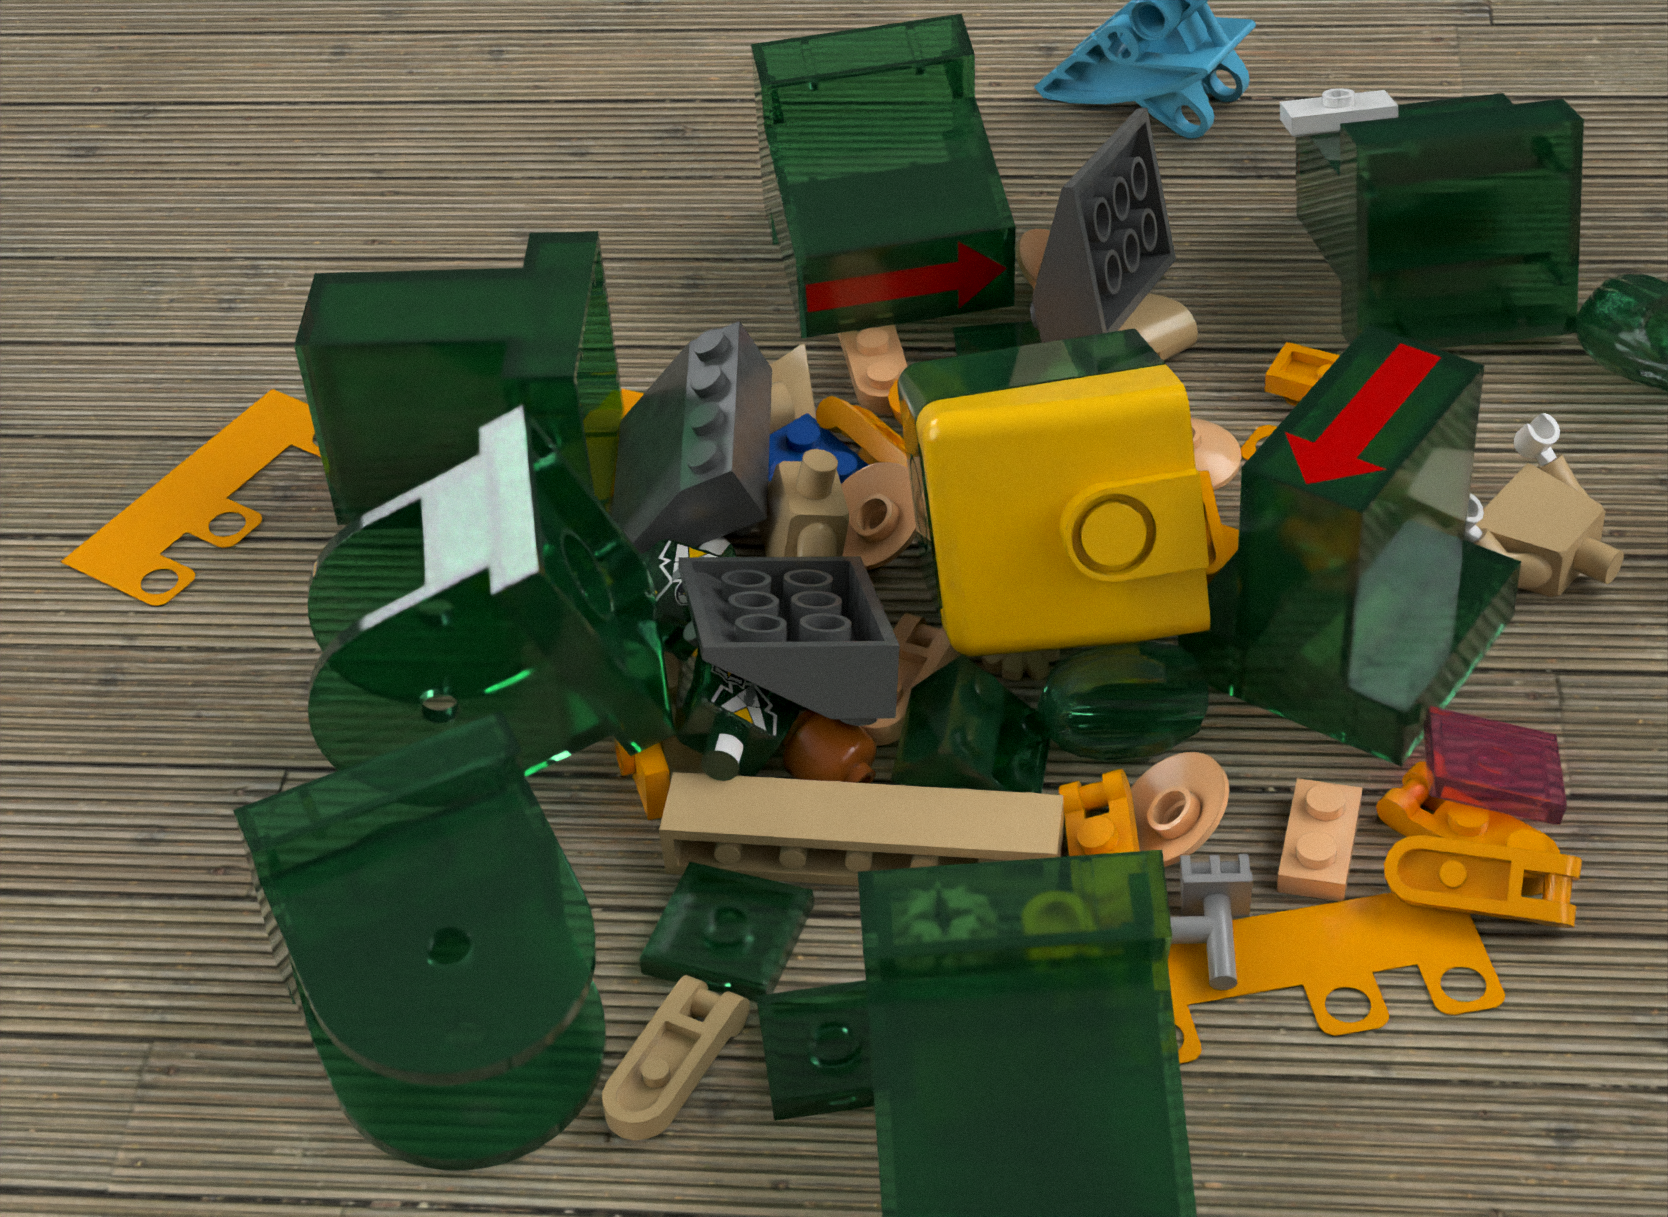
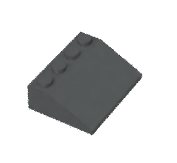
M1147 108L1136 109L1061 189L1030 308L1031 321L1034 328L1039 330L1043 349L1106 346L1176 260Z
M740 321L721 329L708 330L697 339L690 341L620 421L606 572L612 579L662 560L659 557L668 541H671L663 558L675 555L677 544L686 546L688 549L767 519L772 368Z
M860 556L679 557L678 570L702 660L829 719H839L849 725L864 726L875 723L877 719L896 718L900 645Z

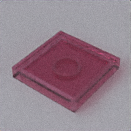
M1429 706L1423 727L1428 792L1431 797L1553 825L1561 824L1567 808L1556 734Z

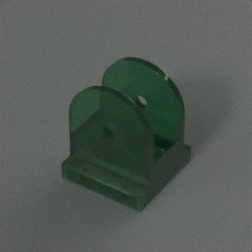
M523 405L479 428L481 454L350 522L326 544L313 566L308 584V618L314 638L323 653L314 666L309 682L308 719L310 729L317 746L327 760L343 775L372 791L394 798L421 802L465 800L507 787L611 735L614 736L630 756L675 735L652 567ZM446 696L457 700L454 706L445 710H433L423 704L426 699Z
M502 710L233 810L277 968L292 1003L298 1007L337 1102L352 1126L366 1140L385 1153L410 1164L438 1170L466 1171L497 1166L521 1158L539 1149L569 1126L593 1094L602 1073L606 1056L607 1037L601 997L593 981L597 952L595 927L591 908L585 893L526 779L522 749Z

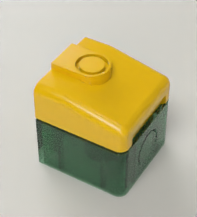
M1135 328L917 362L904 369L898 379L897 388L922 576L948 640L957 652L965 656L974 657L1133 643L1210 629V608L1206 568L1209 567L1201 478L1195 465L1188 396L1184 384Z

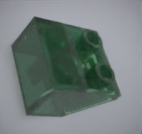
M961 654L911 688L891 780L898 785L965 788L1022 793L1033 792L1041 794L1053 724L1045 719L1038 710L1027 705L1000 684L992 674L985 672Z

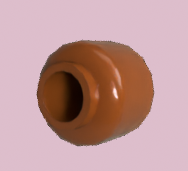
M809 709L789 726L783 736L782 745L785 747L783 766L794 779L871 784L875 778L876 772L871 767L877 755L876 742L860 726L849 725L839 719H829Z

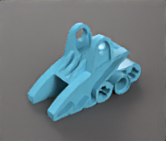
M1130 0L1072 50L1074 53L1048 73L1034 88L1043 98L1067 103L1113 104L1135 101L1142 108H1147L1149 114L1180 136L1198 138L1203 136L1214 122V112L1206 94L1210 93L1213 97L1223 102H1233L1247 90L1249 74L1234 48L1256 27V23L1252 19L1215 17L1207 3L1208 0ZM1224 70L1230 73L1236 82V89L1225 86L1217 77L1216 71ZM1182 105L1189 106L1197 114L1201 122L1200 125H1194L1185 119L1181 110Z

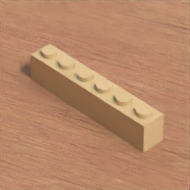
M673 772L659 833L666 874L896 889L912 888L931 891L937 880L944 890H954L959 885L965 883L968 891L974 894L1038 897L1046 893H1056L1059 889L1064 844L1063 795L1033 792L1022 793L965 788L954 789Z

